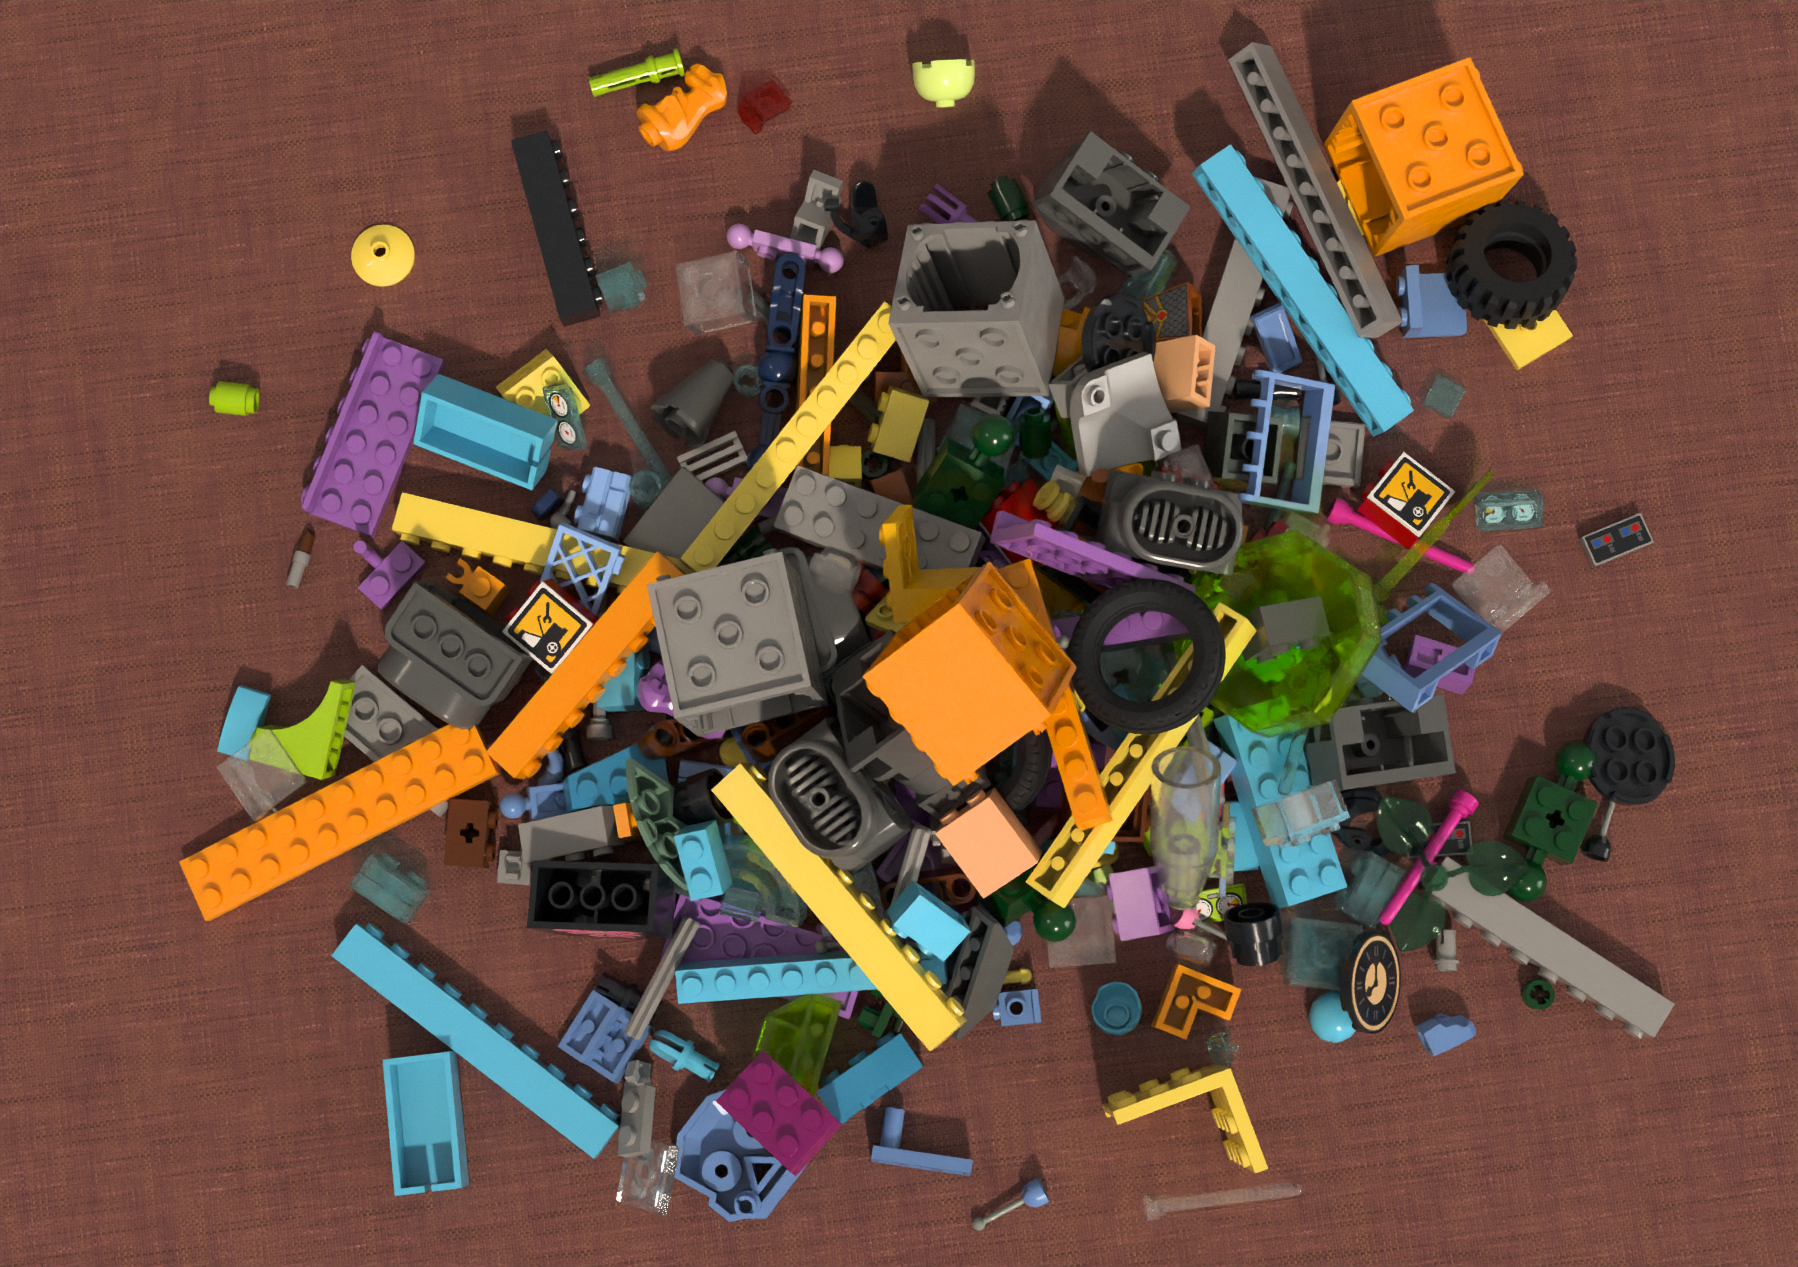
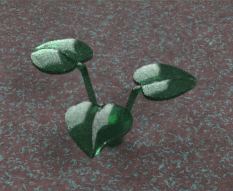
M1385 796L1380 801L1377 811V828L1385 846L1396 854H1405L1414 845L1424 866L1421 873V882L1426 888L1424 897L1422 898L1419 894L1411 892L1389 924L1399 951L1405 952L1421 948L1440 934L1445 924V909L1441 904L1429 901L1432 891H1440L1447 885L1449 878L1470 872V884L1477 892L1486 896H1497L1511 889L1528 869V863L1520 853L1512 847L1494 840L1480 841L1469 847L1466 856L1470 866L1449 871L1440 862L1430 863L1419 841L1427 839L1432 831V818L1429 811L1419 802L1409 799Z

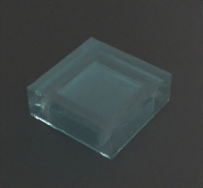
M1437 375L1421 405L1451 419L1466 389Z

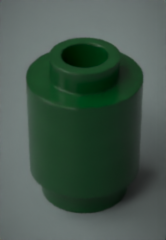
M1004 176L990 184L992 189L987 194L1001 221L1024 220L1030 215L1027 209L1029 204L1015 178L1008 179L1007 176Z
M1040 408L1025 410L1018 417L1019 447L1027 458L1039 459L1046 457L1052 446L1051 417Z

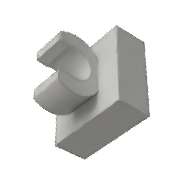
M500 850L497 883L531 886L533 863L524 864L522 851Z

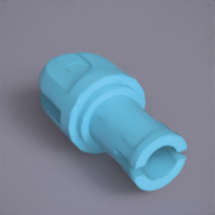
M659 1030L653 1034L656 1040H650L649 1042L650 1050L673 1064L672 1068L678 1071L679 1069L683 1070V1068H686L710 1083L715 1075V1071L719 1068L720 1064L718 1062L716 1063L695 1051L694 1042L689 1039L684 1041L665 1030Z

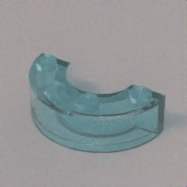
M749 835L722 837L721 840L731 878H741L753 884L761 893L766 906L765 919L798 928L806 918L808 905ZM674 882L675 893L690 897L688 890H684Z

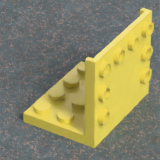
M1211 1064L1190 1072L1189 1068L1186 1067L1170 1073L1171 1080L1159 1084L1157 1079H1153L1138 1085L1140 1091L1132 1094L1124 1090L1107 1097L1109 1103L1102 1105L1106 1117H1114L1117 1125L1210 1091L1216 1108L1211 1109L1217 1127L1226 1133L1228 1140L1223 1141L1230 1161L1233 1160L1234 1163L1253 1173L1268 1169L1231 1068Z

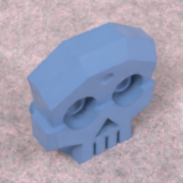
M725 1090L709 1095L677 1134L672 1177L708 1196V1205L729 1222L742 1219H766L804 1168L797 1176H794L753 1136H750L716 1102ZM754 1163H773V1166L759 1182ZM720 1164L728 1168V1174L725 1177H720L716 1173V1167Z

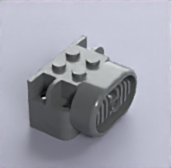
M1088 131L1082 142L1072 145L1064 158L1058 161L1054 168L1044 176L1039 185L1037 195L1032 201V205L1039 211L1043 222L1052 232L1081 251L1105 260L1111 266L1127 275L1152 271L1191 207L1158 182L1159 178L1154 173L1142 170L1133 163L1134 159L1123 151L1115 150L1093 132Z
M1109 469L1095 542L1103 544L1105 550L1111 553L1120 552L1128 554L1133 558L1144 559L1154 563L1232 576L1237 551L1240 548L1244 534L1241 516L1242 504L1238 498V493L1209 488V481L1184 477L1183 483L1177 482V475L1153 470L1151 477Z
M786 547L778 550V552L782 551L801 577L822 677H824L823 682H826L832 678V673L840 668L838 667L872 643L869 628L866 625L865 616L861 612L849 570L840 553L825 549L805 556L798 548Z
M438 580L414 582L387 622L385 638L390 645L378 661L377 667L381 675L390 684L426 710L452 726L470 730L474 725L478 726L492 704L500 702L508 696L513 687L522 679L521 675L529 663L534 659L502 632L504 627Z
M891 629L832 673L838 708L837 717L843 736L841 740L845 748L847 764L852 773L857 772L866 765L869 777L877 782L893 777L917 794L930 795L943 790L951 782L938 774L931 758L925 751H920L914 745L911 734L902 724H898L893 720L886 704L880 697L874 696L866 686V680L862 677L896 632Z
M1444 694L1433 695L1431 700L1412 713L1389 695L1335 703V709L1315 713L1303 720L1297 727L1310 769L1314 793L1347 790L1456 773Z
M825 718L779 752L769 770L768 788L774 805L800 843L813 854L830 858L838 868L848 870L853 875L911 833L915 825L885 781L877 782L869 777L866 765L855 773L850 771L845 748L841 740L843 736L838 718Z

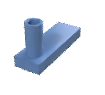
M885 1107L880 1146L873 1145L871 1162L963 1176L971 1175L973 1163L971 1159L900 1149L905 1110Z

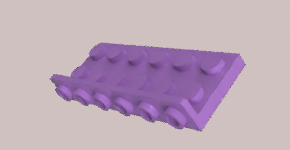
M375 331L371 339L367 338L363 345L361 353L363 359L359 368L356 367L351 374L349 381L351 388L347 397L344 396L339 403L337 410L339 417L335 427L331 426L325 438L327 446L323 456H318L314 463L313 473L315 475L311 485H307L301 495V503H303L301 508L308 514L372 538L375 537L413 444L422 392L437 374H441L446 363L441 358L386 339L381 333Z
M998 511L996 513L990 539L991 544L1106 589L1137 579H1160L1176 583L1195 593L1196 587L1183 582L1184 578L1182 576L1170 573L1163 574L1157 571L1158 567L1155 565L1133 562L1130 555L1106 551L1103 544L1081 541L1076 533L1052 529L1049 522L1033 519L1030 522L1005 511Z
M682 889L674 912L672 938L685 916L691 917L700 923L681 963L818 953L815 949L817 941H837L823 923H817V926L804 922V917L794 913H786L785 916L774 913L771 906L763 903H754V906L741 902L742 898L731 893L691 901L689 891ZM666 939L660 959H662L672 939ZM843 947L828 949L826 952L845 950ZM858 991L779 997L850 1019Z

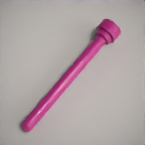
M1339 497L1334 499L1328 511L1326 521L1336 525L1350 523L1403 546L1364 515L1353 511V507L1348 505V501ZM1419 539L1409 549L1462 573L1471 574L1474 571V564Z
M1460 789L1455 791L1449 800L1451 804L1449 806V814L1379 915V921L1382 924L1388 925L1392 922L1459 821L1466 819L1467 816H1472L1479 802L1471 794Z

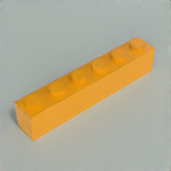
M803 295L796 412L833 367L836 296ZM831 423L797 464L798 466L829 477Z

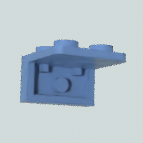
M1406 265L1401 274L1396 277V294L1400 296L1398 312L1403 321L1399 324V327H1402L1403 338L1462 336L1466 333V309L1463 310L1457 304L1458 295L1452 296L1448 288L1451 281L1446 279V273L1419 274V265Z

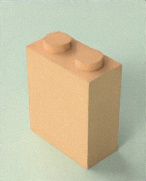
M1198 335L1156 342L1153 365L1159 388L1170 413L1210 407L1216 345Z
M995 787L986 793L981 789L966 800L968 805L957 811L956 808H953L946 812L939 819L941 823L935 832L936 836L983 899L1037 864L1042 854V850Z

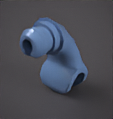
M557 748L552 753L547 752L546 755L548 756L549 763L546 766L545 774L538 779V785L562 782L564 760Z

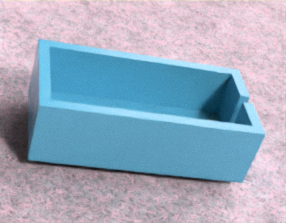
M437 374L422 392L413 444L533 490L547 471L552 449L550 446L554 440L558 420Z
M455 1051L383 1059L394 1195L425 1193L430 1190L434 1192L468 1186L469 1176L457 1053Z

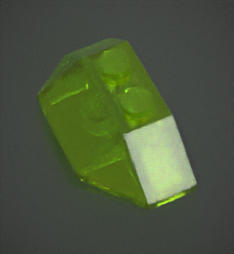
M806 994L766 1013L751 1062L763 1050L814 1097L842 1001L819 994Z

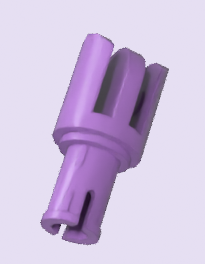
M937 183L933 190L957 209H953L931 193L926 197V201L949 218V220L947 221L925 204H921L918 208L938 224L978 222L967 214V205Z

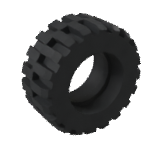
M1500 201L1496 203L1494 208L1492 204L1480 208L1478 213H1472L1466 219L1464 225L1461 226L1446 260L1448 264L1445 270L1446 279L1451 281L1448 288L1452 296L1458 295L1457 304L1463 310L1468 308L1472 312L1471 317L1478 321L1480 318L1488 321L1487 325L1496 328L1498 324H1503L1505 329H1516L1518 324L1526 328L1533 326L1536 320L1543 321L1549 317L1551 312L1557 309L1575 277L1574 273L1578 259L1574 256L1577 251L1573 240L1568 241L1571 234L1565 226L1560 227L1557 224L1559 221L1557 217L1552 213L1548 216L1542 212L1544 208L1534 205L1533 208L1526 206V202L1515 201L1514 204H1509V201ZM1496 248L1515 250L1531 261L1538 278L1527 282H1514L1504 279L1489 267L1484 252Z

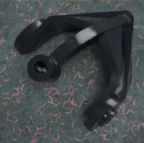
M861 180L853 185L849 225L843 222L839 216V199H824V211H830L834 225L843 234L866 246L867 249L888 241L886 219L883 212L878 208L875 188L871 182Z
M1373 788L1347 789L1334 794L1325 802L1322 810L1329 831L1344 846L1364 851H1373L1377 857L1387 853V848L1381 838H1375L1371 841V835L1367 830L1360 827H1349L1352 820L1359 814L1374 812L1381 806L1382 795L1379 791ZM1340 811L1341 816L1334 820L1333 815Z

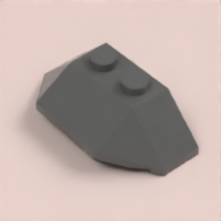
M973 906L970 910L960 914L964 917L971 932L946 959L948 977L946 984L940 988L948 998H955L965 1011L963 1016L967 1021L951 1035L956 1040L962 1039L995 1008L1014 952V948L1000 923L979 906Z

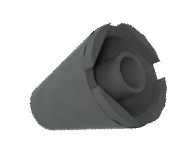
M709 359L652 403L650 409L655 410L652 414L655 422L675 440L678 436L686 439L687 442L684 445L696 449L701 447L734 380L732 368L721 359Z

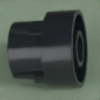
M711 768L688 776L685 781L674 784L673 817L687 826L716 820L718 826L731 822L733 819L732 814L711 790L725 778L722 773L715 768Z
M1264 902L1247 903L1235 906L1224 913L1223 920L1227 944L1231 945L1233 959L1236 958L1238 964L1243 966H1262L1276 961L1280 955H1283L1281 940L1284 937L1278 906Z

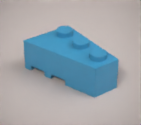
M635 744L567 776L562 782L566 814L599 806L630 803L626 780V760L630 758L668 783L665 758L649 760L640 753L638 744Z
M892 1031L875 1042L878 1049L869 1055L863 1050L848 1061L851 1067L842 1074H839L836 1069L820 1080L823 1087L817 1091V1094L829 1112L841 1124L848 1121L847 1119L872 1104L873 1101L923 1067L901 1033L894 1036Z

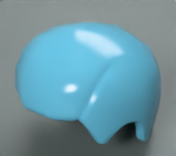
M1113 981L1102 985L1098 989L1091 1006V1013L1096 1026L1104 1033L1121 1036L1134 1030L1138 1025L1142 1015V1005L1137 991L1129 984Z
M1330 990L1320 995L1312 1003L1308 1017L1311 1029L1320 1039L1337 1043L1350 1038L1356 1032L1351 1026L1352 1021L1348 1012L1342 1010L1339 991Z

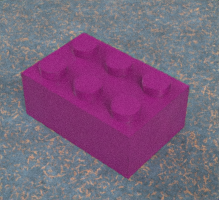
M763 1050L716 1100L730 1116L794 1176L799 1174L842 1126L829 1111Z

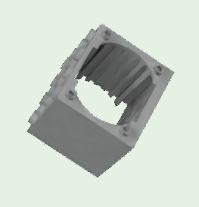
M1036 220L908 225L888 324L923 397L1049 396L1050 388L1048 384L1052 378L1064 296ZM988 305V310H975V306ZM952 306H970L971 311H954Z
M769 549L763 552L764 556L671 578L670 575H663L656 578L657 582L647 584L674 719L698 737L828 706L801 577L782 551L778 552L777 549Z

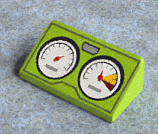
M1244 883L1177 896L1178 903L1185 901L1193 905L1199 913V920L1207 924L1224 921L1223 915L1227 910L1238 905L1247 904Z

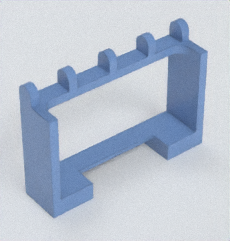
M1255 370V373H1252V380L1261 382L1260 399H1251L1250 406L1259 408L1255 432L1247 431L1246 439L1254 440L1251 464H1242V471L1250 472L1249 485L1246 493H1239L1238 498L1241 503L1295 513H1319L1335 385L1266 370ZM1274 384L1305 390L1302 416L1311 418L1303 479L1293 481L1291 502L1260 496Z
M1430 583L1425 587V593L1428 596L1422 600L1416 595L1409 597L1406 603L1410 609L1404 613L1394 608L1386 613L1389 623L1383 627H1380L1375 622L1368 624L1365 630L1369 636L1362 640L1357 635H1352L1346 640L1348 647L1355 651L1350 666L1411 713L1431 700L1439 680L1458 666L1465 663L1471 669H1475L1492 657L1502 632L1434 583ZM1429 610L1428 614L1467 643L1416 678H1413L1373 647Z

